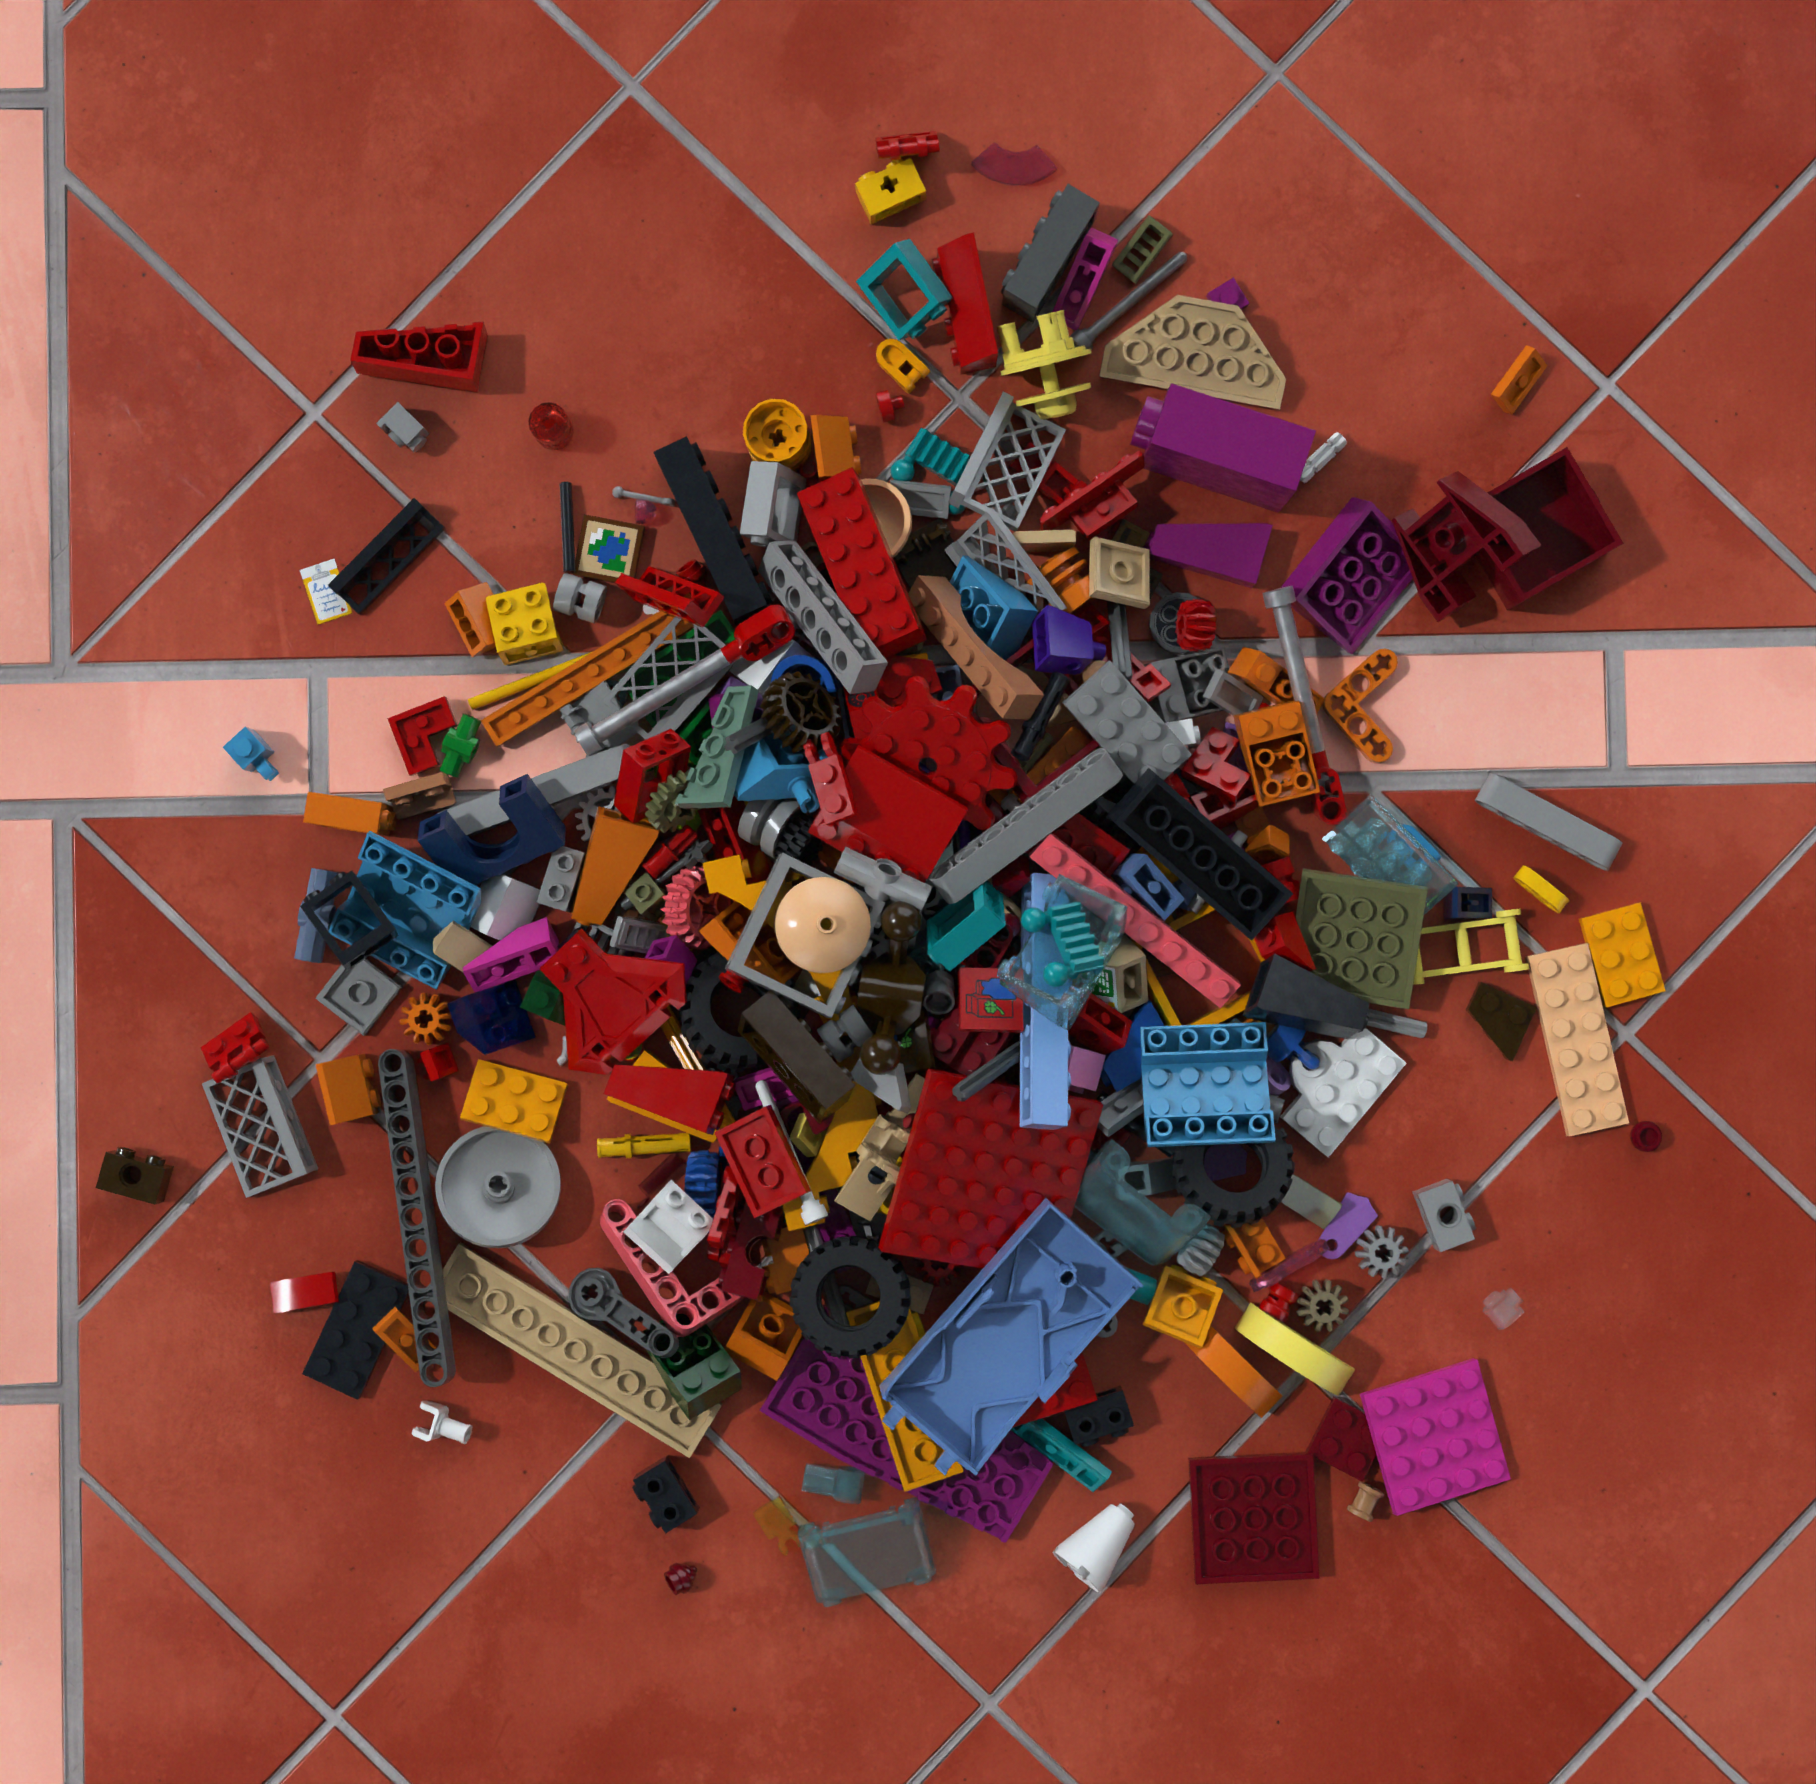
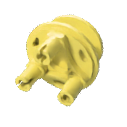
M1064 310L1036 316L1043 344L1041 348L1026 352L1020 348L1015 322L997 326L1005 364V370L1000 371L1001 376L1036 367L1040 369L1045 393L1015 401L1016 406L1034 403L1036 413L1040 419L1057 418L1074 413L1077 405L1075 393L1091 388L1090 382L1062 389L1059 387L1054 363L1091 353V348L1086 349L1085 345L1074 346L1073 337H1069Z

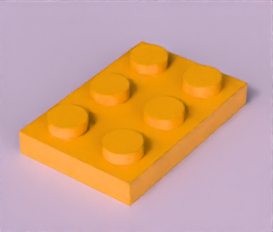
M1641 902L1579 919L1585 943L1589 945L1603 1007L1614 1006L1666 991Z
M478 1059L460 1119L550 1144L568 1084Z

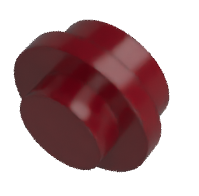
M1641 1121L1632 1128L1630 1139L1636 1149L1643 1152H1651L1661 1144L1662 1132L1655 1123Z

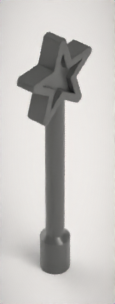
M697 839L690 848L681 854L684 858L661 873L657 879H654L658 885L684 866L691 869L697 862H707L705 854L713 847V844L709 840L701 842ZM627 896L620 900L621 906L626 911L634 906Z

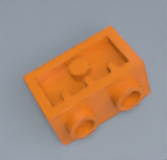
M1263 1218L1255 1224L1249 1225V1223H1245L1239 1228H1232L1231 1224H1224L1225 1230L1221 1233L1225 1235V1241L1231 1249L1235 1246L1241 1255L1237 1262L1245 1275L1251 1273L1257 1279L1261 1277L1260 1273L1286 1259Z

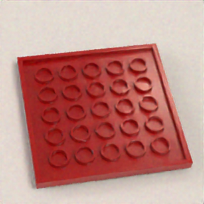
M928 1068L878 1248L881 1252L984 1268L1045 1198L1071 1219L1103 1104L1097 1100L1068 1095V1103L1071 1107L1068 1126L1056 1130L1021 1128L1020 1086L992 1081L967 1100L958 1101L957 1097L953 1095L952 1089L968 1076Z

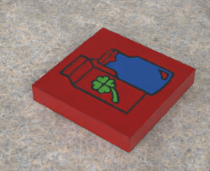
M959 968V1031L1022 1033L1024 1031L1022 969Z

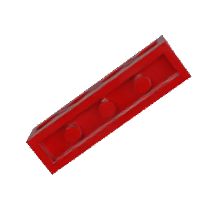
M648 566L639 580L621 573L615 582L634 601L702 628L725 598L715 590ZM655 577V578H656V584H655V585H651L650 583H651V581L653 580V578ZM673 586L672 592L666 590L667 588ZM691 592V598L688 599L683 597L684 595ZM709 599L704 608L700 609L699 604Z

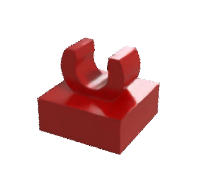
M448 1043L421 1052V1057L417 1060L418 1064L424 1063L427 1074H424L423 1078L430 1079L431 1082L459 1071Z

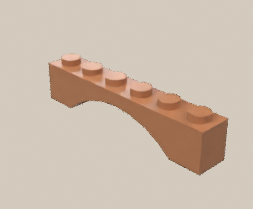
M918 575L908 594L919 618L1002 719H1030L1044 696L1042 691L1026 673L998 656L975 634L962 612L961 595L946 577Z

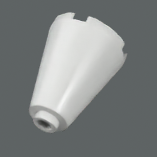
M1121 1503L1117 1507L1110 1504L1060 1543L1052 1553L1065 1567L1068 1566L1076 1577L1100 1593L1105 1588L1135 1526V1523L1132 1521L1134 1514Z

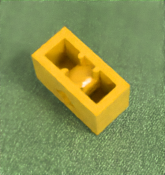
M902 158L894 160L886 166L887 169L875 173V171L865 173L855 183L856 194L871 225L926 200V189L911 158L904 161ZM889 184L895 191L890 193L888 189L884 190V186Z

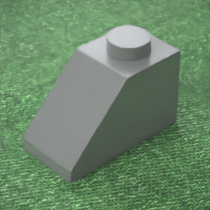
M859 1058L851 1071L854 1081L898 1111L908 1114L911 1110L903 1064L899 1062L897 1068L888 1074L876 1075L869 1072Z

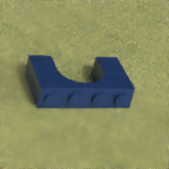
M525 774L500 786L499 805L518 830L516 835L510 840L499 844L476 842L461 830L449 812L445 810L420 822L418 842L437 866L477 886L480 882L493 876H500L518 865L528 864L534 858L543 854L557 851L565 845L566 826L530 776Z

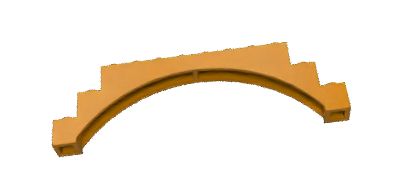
M741 854L702 863L709 894L719 892L742 904L749 910H753L767 880L747 884L746 879L752 877L748 859L742 860ZM784 879L765 919L773 929H775V916L778 906L787 892L793 888L792 881L785 882ZM823 918L820 925L822 929L829 930L831 928V921L829 919ZM841 970L830 973H814L809 971L824 1004H826ZM847 984L842 994L846 1000L840 1013L853 1004L858 1009L857 995H850ZM834 1013L832 1018H829V1020H839V1014L837 1015ZM846 1031L842 1034L841 1038L848 1036ZM858 1046L854 1047V1054L840 1063L836 1060V1064L839 1067L844 1066L851 1073L860 1058L861 1048ZM853 1081L855 1087L848 1102L835 1112L832 1122L827 1127L819 1151L805 1174L815 1200L818 1199L820 1204H824L827 1213H830L826 1194L820 1196V1192L844 1186L857 1166L856 1156L850 1157L849 1153L858 1149L878 1117L876 1106L882 1105L879 1097ZM800 1197L783 1205L788 1231L825 1223V1218L805 1225L800 1214L803 1212L801 1208L803 1202Z

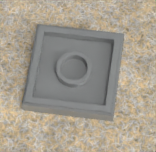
M364 959L348 971L341 964L315 999L363 1036H366L403 986L368 959Z

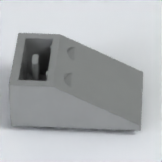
M1224 647L1151 662L1171 683V687L1148 702L1164 723L1193 719L1223 711V709L1205 699L1203 695L1216 669L1226 673L1229 670Z

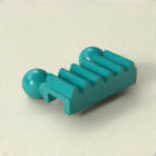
M920 428L906 451L904 458L892 464L890 473L893 480L911 481L915 474L913 465L917 463L956 486L971 456L961 452L959 448L951 446L947 441H942L937 435H932L927 429ZM949 504L948 513L957 515L962 513L966 507L960 505L958 509Z
M1080 902L1049 907L1044 912L1039 908L1032 907L1025 910L1021 916V924L1026 931L1037 933L1045 927V924H1048L1064 964L1051 962L1044 968V981L1051 987H1060L1067 982L1068 978H1071V980L1077 979L1081 973L1093 971L1094 974H1100L1104 967V957L1099 956V945L1094 944L1095 936L1089 933L1090 924L1085 923L1086 914L1085 912L1081 913Z

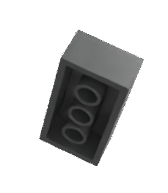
M1067 184L1063 192L1058 190L1049 205L1051 208L1047 214L1048 217L1042 216L1033 231L1035 234L1032 238V244L1025 243L1017 258L1019 259L1016 265L1017 269L1015 271L1010 269L1001 284L1003 286L1000 292L1003 294V306L1034 323L1037 318L1036 316L1040 313L1083 242L1085 235L1095 222L1100 202L1070 184Z

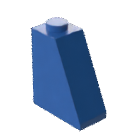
M1149 1000L1147 1003L1137 1006L1128 1018L1132 1021L1125 1047L1106 1054L1100 1078L1106 1087L1111 1085L1116 1092L1142 1078L1140 1027L1164 1026Z

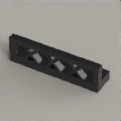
M413 498L328 586L361 615L446 528ZM425 516L435 528L427 536H415V525ZM399 541H410V553L405 558H394V546ZM415 541H421V542L415 547ZM389 552V558H383ZM377 563H389V575L384 580H372V568ZM394 563H400V564L394 569ZM367 574V580H361ZM372 584H379V585L372 591ZM355 585H367V597L358 605L348 595V592Z

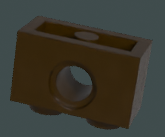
M117 1147V1150L105 1153L96 1184L97 1189L154 1205L164 1202L174 1166L165 1164L166 1159L153 1155H147L146 1159L135 1156V1150L125 1147ZM133 1166H136L141 1171L139 1182H135L130 1176Z

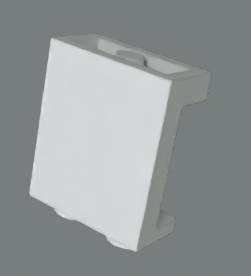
M670 1180L623 1232L664 1271L670 1274L683 1258L708 1234L713 1218L677 1184Z

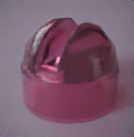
M645 499L635 500V524H648L655 519L656 514L654 512L656 511V506L651 501Z

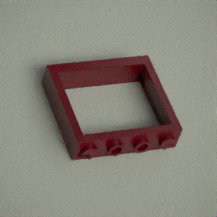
M1033 640L1005 661L1015 668L1020 667L1030 658L1035 662ZM1043 672L1050 679L1052 673ZM1064 674L1070 679V683L1062 695L1065 700L1079 688L1074 682L1075 677L1072 674ZM973 685L972 687L976 690L978 699L982 696V693ZM972 710L974 718L984 724L975 711ZM1092 740L1036 785L1002 744L995 748L994 758L998 764L1013 768L1016 771L1018 782L1012 790L1024 803L1087 755L1101 747L1095 740Z

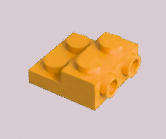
M1171 1265V1267L1165 1266L1159 1276L1156 1291L1143 1325L1201 1349L1223 1289L1216 1287L1217 1283L1209 1278L1200 1277L1197 1279L1188 1275V1271L1176 1265Z

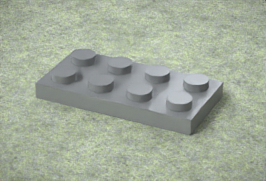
M1112 661L1105 663L1062 702L1099 746L1107 750L1116 765L1133 784L1137 782L1148 768L1164 780L1192 755Z

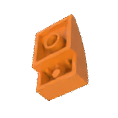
M735 901L701 928L699 932L723 957L729 960L752 911ZM764 921L744 965L785 984L801 968L786 957L778 944L775 929Z

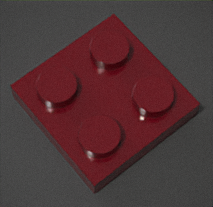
M1333 1396L1306 1452L1313 1453V1456L1363 1481L1376 1456L1365 1412Z

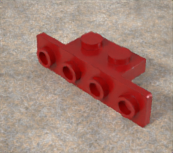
M1139 450L1133 455H1125L1117 463V466L1108 472L1103 471L1099 473L1088 486L1083 489L1078 488L1067 497V500L1060 505L1049 507L1039 519L1041 531L1054 530L1070 519L1085 539L1089 541L1136 509L1138 502L1124 486L1123 482L1145 467L1144 454Z

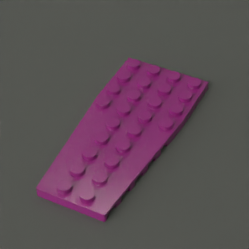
M824 1303L823 1307L829 1316L826 1304ZM803 1338L760 1408V1411L837 1459L873 1477L876 1476L888 1482L889 1485L900 1491L901 1489L904 1490L861 1357L852 1359L845 1356L840 1358L831 1356V1353L824 1350L821 1352L814 1347L815 1344L809 1339ZM1010 1430L976 1476L970 1470L967 1471L963 1467L964 1472L906 1492L926 1504L929 1503L945 1511L946 1514L954 1518L957 1517L973 1525L974 1528L982 1532L985 1531L999 1538L1001 1542L1005 1543L1037 1493L1053 1463Z

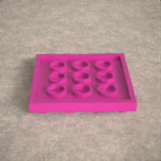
M1472 1358L1360 1393L1394 1515H1402L1511 1479L1477 1359Z

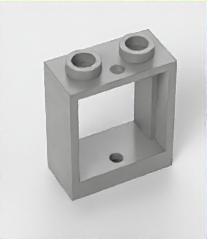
M751 461L740 534L751 539L750 543L752 545L766 547L765 551L769 542L795 540L797 542L802 506L797 492L805 489L807 478L779 462Z

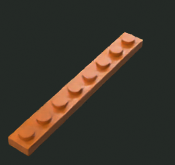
M688 593L683 597L689 599L691 598V593ZM662 611L655 613L480 720L496 747L584 695L601 682L610 679L633 665L674 619V616ZM681 619L675 626L676 638L692 629L694 625ZM672 631L664 640H673ZM660 644V645L655 649V651H656L657 649L661 648L662 646H664L665 644Z

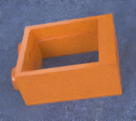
M308 792L303 822L316 826L362 833L372 831L377 835L389 837L390 830L394 831L396 827L397 813L393 812V806L381 802Z

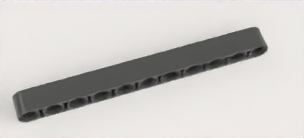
M389 1049L381 1054L378 1067L421 1380L425 1385L438 1387L453 1380L456 1374V1365L415 1064L409 1052ZM398 1055L401 1058L402 1064L400 1069L395 1072L392 1069L391 1061L393 1057ZM399 1086H403L406 1091V1096L401 1102L395 1096V1091ZM404 1116L410 1122V1127L405 1133L399 1127V1122ZM407 1147H410L414 1152V1158L410 1163H407L403 1157ZM412 1177L418 1182V1190L415 1194L408 1190V1182ZM416 1208L422 1213V1221L419 1225L415 1224L412 1220V1213ZM420 1239L427 1246L426 1253L423 1256L419 1255L416 1250V1244ZM424 1270L431 1276V1282L427 1287L420 1281V1275ZM428 1301L435 1307V1314L432 1318L428 1317L424 1311V1306ZM432 1332L439 1337V1345L436 1349L431 1347L428 1341L429 1335ZM435 1364L443 1368L444 1375L441 1380L433 1375Z

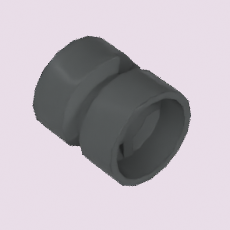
M854 1004L839 1013V1020L834 1021L830 1019L817 1028V1032L839 1063L854 1054V1047L858 1046L861 1048L864 1041L874 1035ZM846 1031L848 1036L841 1038L842 1034Z

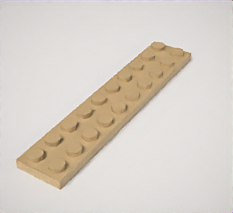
M461 1242L457 1245L443 1268L449 1311L688 1458L691 1457L721 1408L722 1402L689 1420L672 1397L652 1359L585 1318L578 1316L569 1308Z

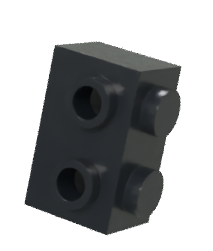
M1121 1386L1096 1393L1097 1401L1064 1411L1075 1445L1081 1443L1082 1447L1098 1443L1099 1437L1111 1434V1437H1118L1128 1433V1428L1134 1426Z
M668 1455L634 1477L635 1485L632 1486L634 1493L641 1502L646 1501L651 1509L649 1512L650 1519L656 1528L662 1527L665 1534L698 1513L700 1507Z

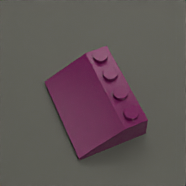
M1352 497L1281 588L1293 586L1296 601L1291 603V607L1346 652L1353 654L1413 577L1393 523L1372 502Z

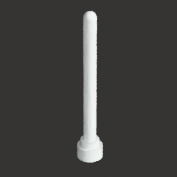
M760 1080L756 1083L755 1087L763 1107L772 1106L804 1174L766 1081ZM812 1191L800 1196L803 1202L801 1206L803 1212L800 1214L805 1225L828 1216L824 1204H820L818 1199L815 1200Z

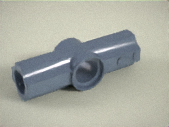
M311 868L306 896L315 890H320L321 892L330 886L331 879L339 873ZM335 897L314 911L328 931L336 913V906L333 905ZM300 907L298 913V926H300L294 959L322 963L326 942Z

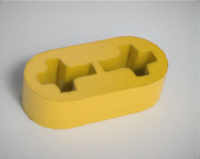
M1525 865L1513 877L1520 886L1556 913H1560L1569 902V899L1563 893Z

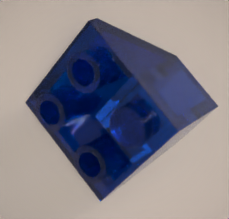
M516 980L466 995L447 1004L457 1033L484 1055L536 1038L527 1011L520 1008L523 1000Z

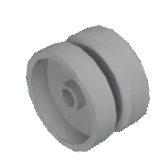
M796 798L749 801L739 821V837L754 846L760 845L761 851L775 859V849L779 847L777 842L783 837L781 834L783 831H787V825L790 822L793 823L796 816L799 817L804 812H802ZM808 810L806 814H808V815H810L811 817H813V813H814V812L809 813V810Z

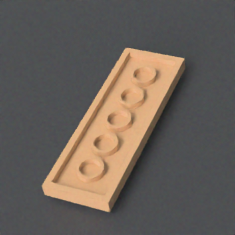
M1588 943L1525 956L1526 962L1529 963L1528 971L1566 1136L1570 1137L1628 1124V1115Z

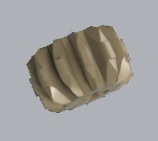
M1315 1279L1312 1280L1314 1290L1311 1291L1306 1286L1302 1287V1291L1307 1294V1297L1298 1298L1297 1302L1305 1306L1299 1308L1297 1314L1299 1316L1307 1315L1304 1318L1303 1324L1308 1327L1314 1323V1330L1316 1332L1322 1330L1323 1324L1331 1332L1333 1331L1332 1321L1339 1325L1344 1323L1338 1317L1339 1313L1349 1314V1309L1340 1306L1348 1302L1349 1299L1346 1295L1339 1296L1342 1291L1340 1285H1336L1331 1289V1281L1325 1279L1321 1288L1320 1283ZM1320 1299L1324 1302L1329 1300L1326 1303L1329 1307L1325 1312L1321 1309L1316 1311V1309H1319V1306L1316 1304Z

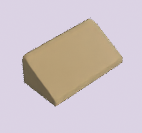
M454 920L433 939V953L462 972L465 965L492 947V945Z

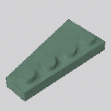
M752 685L727 687L711 722L714 726L712 733L707 739H703L699 748L702 755L696 768H690L685 779L689 781L684 795H678L674 803L682 809L731 807L744 750L733 754L731 750L726 751L724 747L727 744L725 738L751 724L759 693L758 689Z

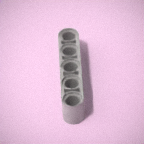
M1492 773L1488 774L1475 799V802L1482 807L1605 871L1609 870L1623 844L1614 836Z

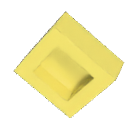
M800 1113L789 1139L806 1157H814L819 1151L826 1130L817 1135L813 1134L805 1114Z

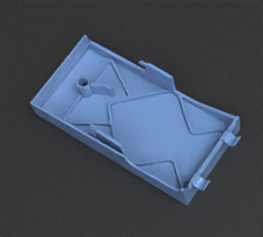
M1045 1198L879 1385L882 1398L892 1405L882 1422L894 1430L897 1423L903 1417H906L944 1450L935 1463V1467L940 1472L946 1475L949 1468L955 1462H958L967 1471L970 1470L976 1476L1017 1420L1038 1397L1046 1403L1078 1366L1074 1360L1134 1292L1144 1285L1125 1266L1051 1201Z

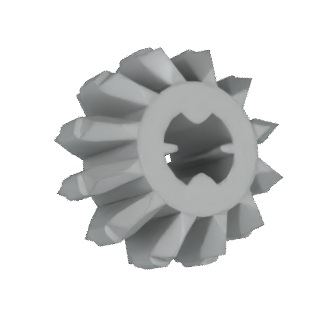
M1202 1221L1196 1223L1181 1243L1177 1263L1192 1274L1195 1273L1199 1276L1206 1274L1220 1255V1251L1224 1246L1225 1235L1209 1223L1206 1224Z
M1377 1225L1375 1227V1236L1370 1230L1366 1229L1364 1234L1368 1240L1365 1242L1362 1239H1357L1356 1241L1358 1245L1364 1247L1363 1250L1355 1251L1356 1257L1364 1258L1359 1263V1267L1361 1269L1369 1267L1368 1275L1372 1277L1379 1271L1381 1278L1386 1279L1388 1277V1269L1397 1275L1399 1270L1395 1264L1398 1262L1401 1265H1406L1407 1263L1405 1259L1400 1257V1254L1409 1252L1406 1246H1399L1404 1241V1237L1402 1235L1394 1237L1395 1229L1391 1227L1384 1233L1382 1226ZM1380 1245L1388 1249L1387 1255L1383 1254V1259L1375 1255L1376 1249L1380 1250L1378 1247Z

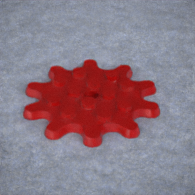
M913 676L906 682V699L900 706H889L877 696L866 698L862 703V712L871 723V733L862 739H844L840 745L841 756L849 760L859 744L966 806L968 811L962 820L970 822L978 830L986 831L992 827L995 822V815L986 805V795L993 789L1010 790L1014 788L1018 782V775L1013 768L998 764L994 758L995 748L1010 738L1011 727L1004 720H995L991 723L983 724L974 718L972 710L977 700L976 690L972 686L961 685L955 690L950 699L939 701L931 695L929 684L925 678ZM923 758H932L937 764V769L926 773L920 767L919 762ZM951 838L950 842L948 843L947 847L950 846L951 841H952V838Z

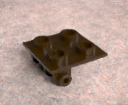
M941 518L911 533L902 550L894 557L895 563L910 589L918 575L946 577L950 582L957 568L945 552V549L954 541L950 536L951 531L946 523L942 522Z

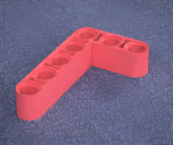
M620 1199L611 1200L605 1205L600 1217L602 1230L666 1327L673 1331L677 1337H685L744 1299V1297L721 1291L722 1284H719V1278L689 1296L673 1271L668 1274L640 1247L631 1248L625 1243V1238H628V1236L623 1231L636 1218L630 1206ZM617 1212L622 1216L623 1220L620 1222L611 1221L608 1213ZM642 1264H653L656 1268V1272H645L642 1268ZM659 1289H669L673 1293V1298H662L659 1294ZM711 1298L715 1302L716 1308H706L702 1303V1299ZM676 1315H687L690 1319V1324H680L676 1319Z

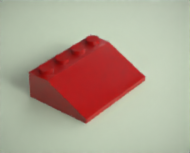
M858 744L845 766L858 815L828 826L825 825L820 808L808 833L841 852L844 851L845 847H848L873 860L881 858L891 860L900 866L902 873L925 883L964 818L968 808Z

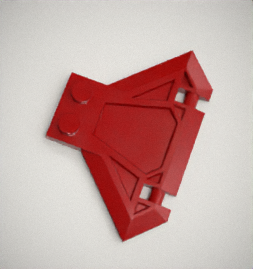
M582 928L539 968L563 993L569 1070L607 1075L614 1067L610 1061L612 1057L622 1062L672 1016L667 1009L670 1004L679 1010L687 1003L685 963L606 954ZM657 990L662 996L658 998L653 992ZM599 1042L604 1049L601 1050L596 1044Z

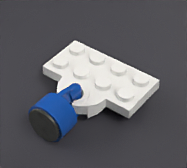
M1266 1022L1267 1056L1275 1063L1285 1058L1290 1061L1288 1073L1291 1084L1299 1093L1280 1118L1329 1158L1406 1065V1062L1367 1028L1344 1039L1338 1046L1328 1040L1321 1039L1304 1043L1302 1038L1306 1030Z

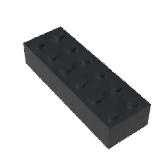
M686 436L653 453L721 595L725 597L723 600L737 627L743 621L767 608L768 604L772 603V600L764 582L757 583L754 578L759 573L750 553L743 555L741 551L746 546L737 526L731 528L728 522L733 520L724 499L717 500L715 494L719 493V489L710 470L704 472L702 469L706 462L697 442L690 444Z
M1150 768L1144 772L1107 815L1115 824L1251 941L1293 895L1288 888Z

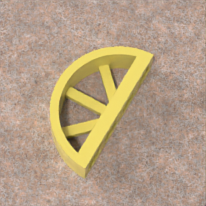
M1251 1302L1234 1327L1257 1346L1337 1396L1340 1395L1355 1371L1353 1367Z

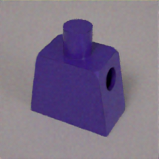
M1046 605L1032 622L1035 671L1077 675L1092 661H1102L1105 657L1106 646L1105 644L1093 641L1092 625L1089 621L1053 606Z

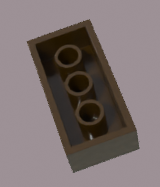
M770 990L741 1014L737 1031L820 1125L848 1102L855 1087L853 1083L854 1078L844 1066L839 1067L833 1061L832 1052L823 1042L818 1044L811 1036L812 1030L809 1025L801 1018L796 1019L790 1012L791 1006L787 1000L780 994L776 996Z

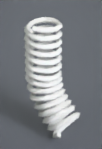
M563 1036L562 1054L557 1059L560 1066L564 1065L568 1060L566 1058L568 1057L566 1055V1036Z

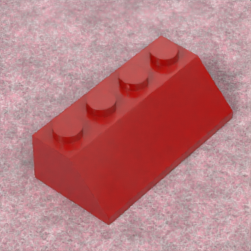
M972 232L938 247L937 258L932 259L934 272L938 277L941 276L942 283L953 297L945 305L947 306L949 317L944 318L947 337L953 336L955 347L950 348L953 366L959 365L960 374L995 368L998 358V349L975 235Z

